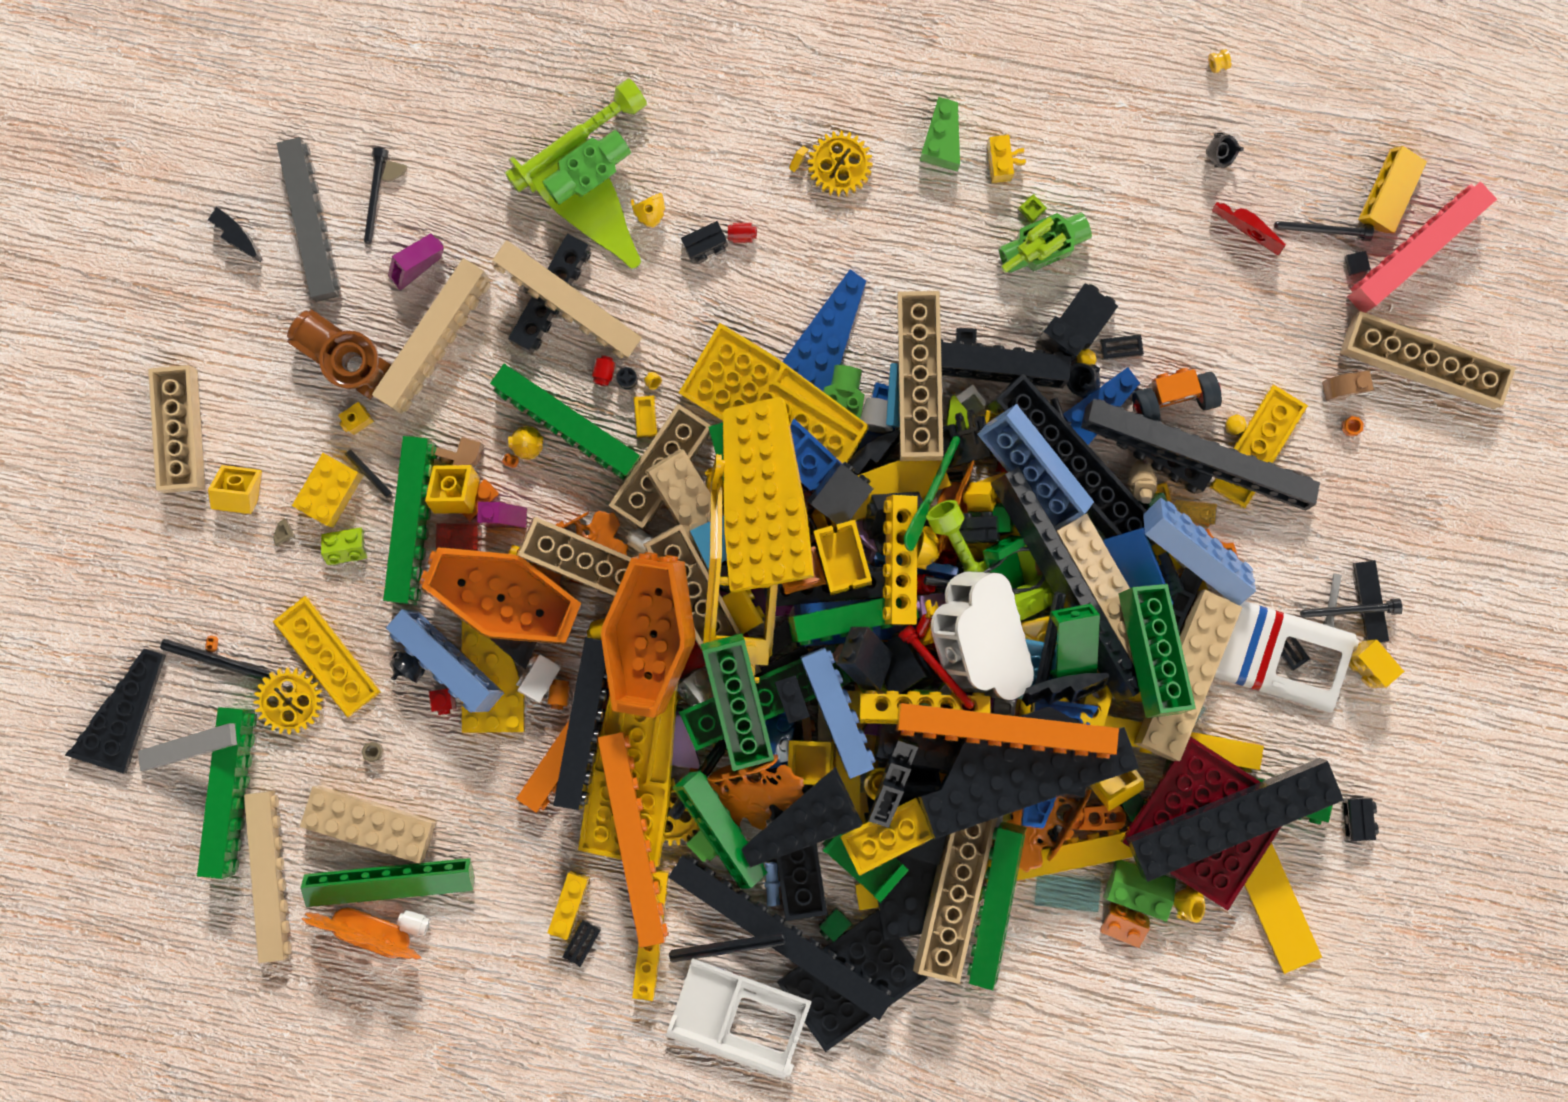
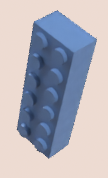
M1017 404L988 422L978 433L979 437L1007 472L1017 467L1021 469L1055 530L1084 515L1094 503Z
M1160 498L1143 514L1145 535L1228 600L1240 606L1256 592L1253 568L1247 562L1243 563L1232 550L1225 549L1217 538H1211L1202 526L1197 527L1192 523L1188 515L1177 511L1173 503L1170 501L1166 502Z
M401 609L386 627L390 632V637L398 643L401 642L405 646L404 650L409 655L415 656L420 660L418 662L419 665L426 670H430L437 682L440 684L444 683L449 688L448 692L453 697L459 698L463 702V707L469 712H489L504 694L494 682L419 611Z
M822 646L800 655L799 657L847 775L851 779L873 770L874 756L869 748H865L864 743H867V739L863 730L857 728L856 723H859V719L853 708L850 709L848 706L851 700L847 690H842L840 686L843 680L839 671L833 669L832 664L835 663L831 651L829 649L826 650Z

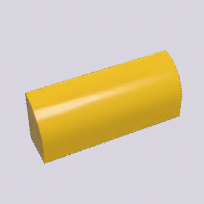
M1404 146L1390 149L1358 220L1363 224L1373 225L1374 230L1383 233H1395L1427 161Z

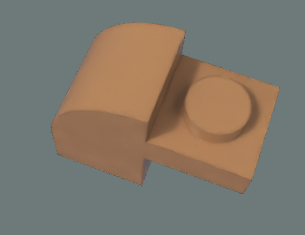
M1370 370L1347 373L1322 382L1326 402L1374 390Z
M461 437L457 452L437 447L435 455L440 458V462L451 465L453 461V465H472L474 468L480 461L485 445L481 442Z

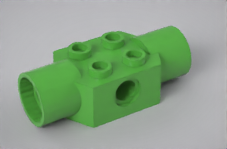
M613 130L599 141L590 138L559 160L557 163L558 170L544 179L542 183L558 205L574 194L583 197L616 173L615 165L629 156L631 150L616 130Z
M1080 212L1066 219L1058 213L1049 216L1054 224L1050 226L1051 230L1041 237L1047 244L1063 233L1066 237V241L1063 242L1064 245L1044 260L1036 258L1029 264L1023 260L1009 270L1008 273L1026 266L1032 271H1036L1070 256L1074 251L1075 245L1092 238V231L1085 215ZM1048 217L1021 228L1017 234V240L998 248L1002 264H1005L1019 254L1017 247L1025 242L1028 232Z
M835 365L831 385L824 387L823 392L860 418L865 394L859 390L863 370L846 365Z

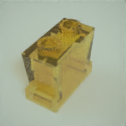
M1175 500L1173 503L1177 511L1188 515L1192 523L1197 527L1208 528L1210 525H1215L1217 504Z

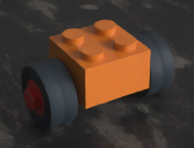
M1188 367L1176 370V373L1171 375L1163 373L1152 379V382L1146 389L1133 392V412L1142 414L1145 418L1160 421V408L1192 400L1195 397L1203 411L1217 408L1222 404L1221 386L1213 372L1197 375L1195 369L1188 370Z

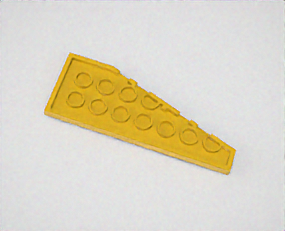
M462 621V653L504 692L489 712H469L462 705V733L525 732V695L517 691L519 686L516 684L520 677L514 660L493 641L480 635Z

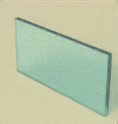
M1052 875L1038 876L1034 905L1098 912L1101 881Z

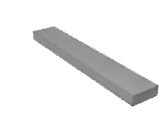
M229 723L139 750L140 771H148L237 745L235 724Z

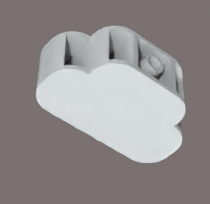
M970 571L955 576L946 587V604L940 606L935 611L931 621V631L941 666L958 686L970 688L974 693H985V696L1005 700H1013L1024 694L1026 688L1031 686L1034 672L1025 634L1020 622V615L1016 607L1015 596L1008 579L999 573Z

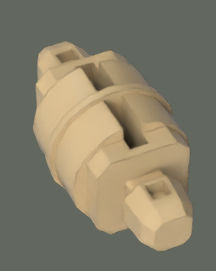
M1136 461L1129 471L1128 486L1132 495L1142 503H1150L1151 499L1154 498V494L1157 491V477L1150 464Z

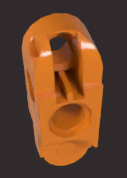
M1104 804L1084 806L1082 812L1085 815L1081 821L1073 825L1072 829L1119 830L1125 825L1126 814L1121 806H1117L1111 811H1108ZM1069 808L1064 812L1062 818L1064 822L1068 819L1073 808ZM1096 812L1098 816L1097 821L1090 823L1089 815ZM1111 813L1116 814L1115 820H1110L1109 816Z

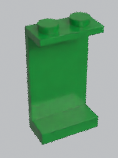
M1010 535L983 551L987 569L999 560L1007 557L1000 566L989 573H999L1005 576L1011 588L1025 585L1018 552L1014 553L1021 547L1026 546L1021 536Z
M1092 604L1051 611V619L1057 626L1056 669L1050 671L1051 678L1056 679L1070 675L1097 673L1100 614Z
M846 833L824 840L822 842L824 845L822 851L844 868L873 894L880 903L908 872V868L898 859L894 858L859 875L841 839V836Z

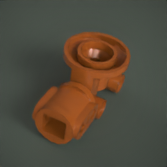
M312 309L299 314L287 332V342L320 364L321 371L328 381L340 388L355 389L369 400L373 398V392L391 367V364L378 356L375 345L364 334L350 330L342 331ZM353 357H361L362 364L360 368L355 372H350L347 367L349 361Z

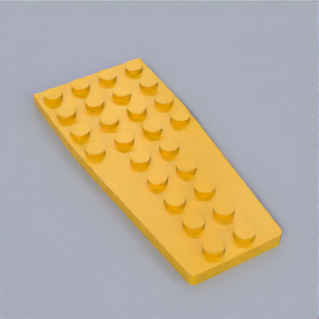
M721 323L717 326L678 392L722 421L723 412L727 408L781 397L786 403L790 426L793 419L798 421L842 464L844 462L848 463L868 430L867 423L777 357Z
M775 397L725 409L723 412L725 460L724 532L730 591L735 593L814 577L808 517L785 401L781 397Z
M645 673V677L651 679L652 674ZM678 684L666 711L655 718L612 711L609 696L600 736L625 731V736L629 735L631 748H628L629 756H633L635 762V769H632L633 776L637 777L639 782V789L636 790L637 796L642 798L644 810L641 811L642 819H646L648 831H645L646 840L650 839L652 852H649L650 861L654 860L656 867L660 865L669 808ZM598 743L597 758L592 767L594 772L593 780L587 788L590 796L588 804L584 807L578 851L622 860Z

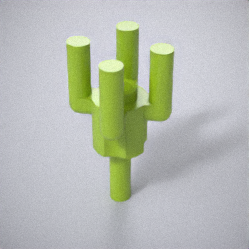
M1048 217L1028 232L1025 242L1017 247L1019 254L1001 266L1005 273L1023 260L1028 264L1036 258L1044 260L1064 245L1063 242L1066 241V237L1063 233L1047 244L1041 237L1051 230L1050 226L1054 224L1051 217Z

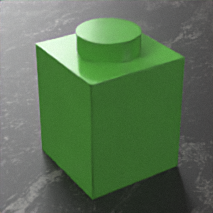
M701 829L686 843L703 862L706 859L711 861L717 855Z

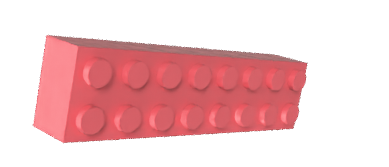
M1481 181L1475 186L1470 184L1459 192L1453 200L1443 206L1437 214L1427 220L1421 228L1410 235L1405 242L1401 243L1395 251L1385 257L1379 265L1369 271L1363 279L1350 288L1352 292L1347 298L1359 311L1368 312L1492 205L1497 198Z

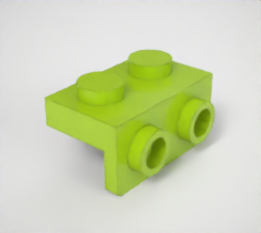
M362 527L321 534V555L327 565L367 559Z

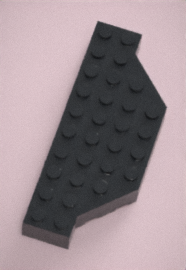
M1045 707L1018 716L1083 724L1051 707ZM1119 727L1117 755H1110V759L1096 757L1097 753L1088 752V756L1075 755L1073 750H1067L1066 754L1054 753L1053 748L1046 747L1045 751L1031 750L1032 746L1023 745V749L1011 748L1010 743L1003 742L1001 746L988 745V741L980 740L979 744L967 743V738H963L939 790L919 796L918 798L931 836L937 839L1136 770L1139 766L1125 727Z

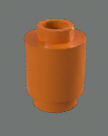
M556 679L552 681L547 704L551 705V709L563 710V707H568L569 681Z

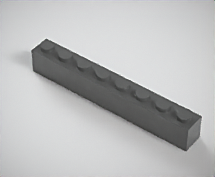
M300 137L277 142L310 297L315 302L339 297L338 290L341 289L339 279L335 278L334 274L337 268L334 259L330 256L332 245L330 240L326 238L325 232H328L326 221L322 220L321 213L324 210L321 201H318L317 197L319 187L313 179L315 169L313 163L309 161L308 155H311L309 145Z

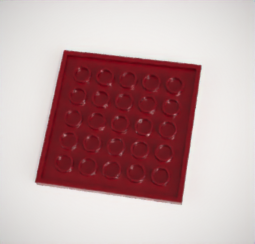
M1190 736L1181 760L1170 763L1121 842L1129 847L1126 840L1127 837L1260 783V781ZM1281 827L1172 871L1170 874L1228 911Z

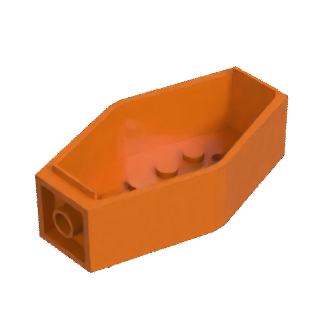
M439 547L436 552H431L427 562L430 568L428 572L423 571L419 581L422 585V590L480 635L492 639L552 644L566 643L581 603L522 557L514 554ZM464 579L466 581L465 586L460 587L457 584L458 580ZM499 594H503L505 596V600L503 602H499L497 600V596ZM536 610H543L544 615L542 617H538L536 615Z
M645 552V554L639 553V556L631 558L603 623L601 640L612 711L655 718L664 713L668 707L695 645L696 635L685 562L679 561L677 556L665 555V557L660 556L659 558L657 553ZM657 588L662 589L663 593L661 596L656 594ZM652 630L657 631L656 638H653L650 633ZM646 672H651V679L645 677Z

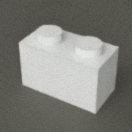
M539 655L537 658L533 656L527 666L530 669L526 676L522 674L516 684L519 686L517 690L519 693L538 704L561 668L542 655Z

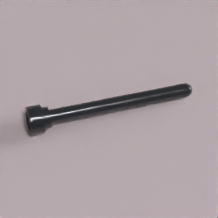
M379 147L372 148V157L375 164L364 235V243L367 245L372 243L382 167L389 154L387 149Z
M1276 221L1274 223L1275 229L1358 236L1362 241H1371L1374 234V226L1367 224L1354 228Z
M1393 598L1382 604L1301 610L1300 616L1308 618L1385 611L1392 615H1400L1403 611V605L1400 598Z

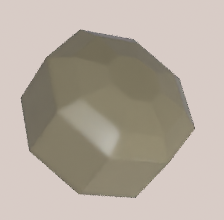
M375 741L366 743L362 749L363 758L369 762L380 760L384 753L382 745Z

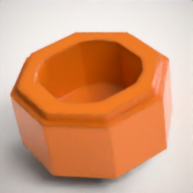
M1350 416L1342 422V431L1346 436L1355 437L1363 431L1364 423L1359 417Z

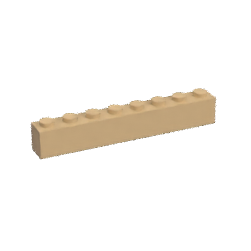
M508 240L505 241L492 259L493 268L501 274L507 273L511 276L510 280L517 286L521 287L523 285L528 288L527 292L536 299L540 297L546 301L544 304L549 309L560 311L562 313L561 317L569 323L574 321L579 325L578 329L584 334H592L596 337L595 341L603 347L607 345L613 349L612 353L620 359L623 357L625 359L629 358L642 339L637 333Z
M275 791L244 794L258 963L282 961L289 958L292 947L291 942L288 941L287 934L290 931V924L286 920L288 902L284 899L286 881L282 876L284 859L280 853L283 842L282 838L279 837L278 829L281 826L280 817L277 816L279 798Z

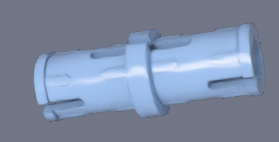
M777 862L765 863V869L768 872L766 874V882H764V887H766L767 906L780 905L779 887L781 885L778 877Z

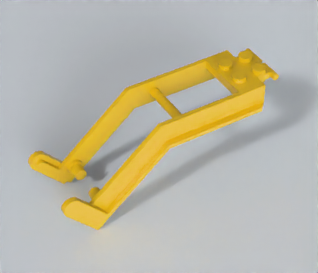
M719 454L715 455L711 474L710 561L703 643L730 637L715 635L719 585L729 586V577H720L722 559V498H724L722 477L725 460H722V456ZM778 584L760 587L768 588L763 638L744 637L753 676L755 675V665H768L769 657L772 656ZM754 677L755 683L759 684V677Z

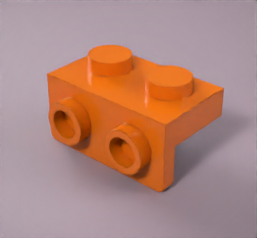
M1111 902L1109 913L1100 928V932L1140 948L1150 930V918L1141 912H1136Z

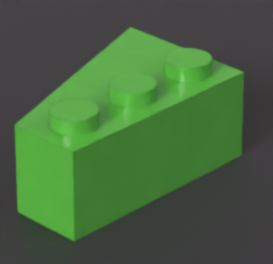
M938 97L920 161L958 172L960 167L958 102Z

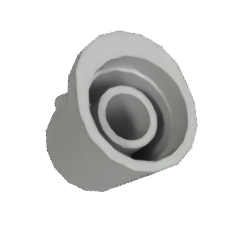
M879 398L866 399L860 419L868 424V431L886 434L894 430L892 426L886 424L887 400Z

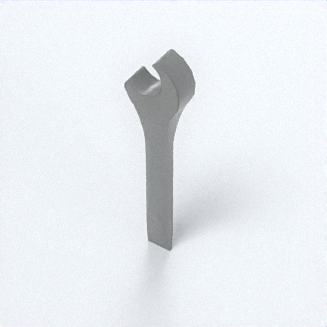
M1333 574L1328 608L1337 606L1342 578L1340 574ZM1335 615L1326 616L1323 625L1335 628Z

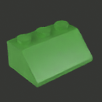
M1117 860L1114 863L1103 898L1167 922L1174 903L1176 879L1163 875L1147 882L1141 877L1137 865L1124 860Z

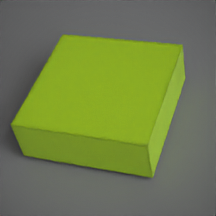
M1033 194L1018 210L1033 223L1047 210V207Z

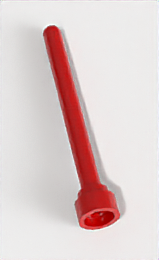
M909 625L898 635L901 640L908 644L911 643L967 709H972L974 707L972 700L918 640L915 628Z

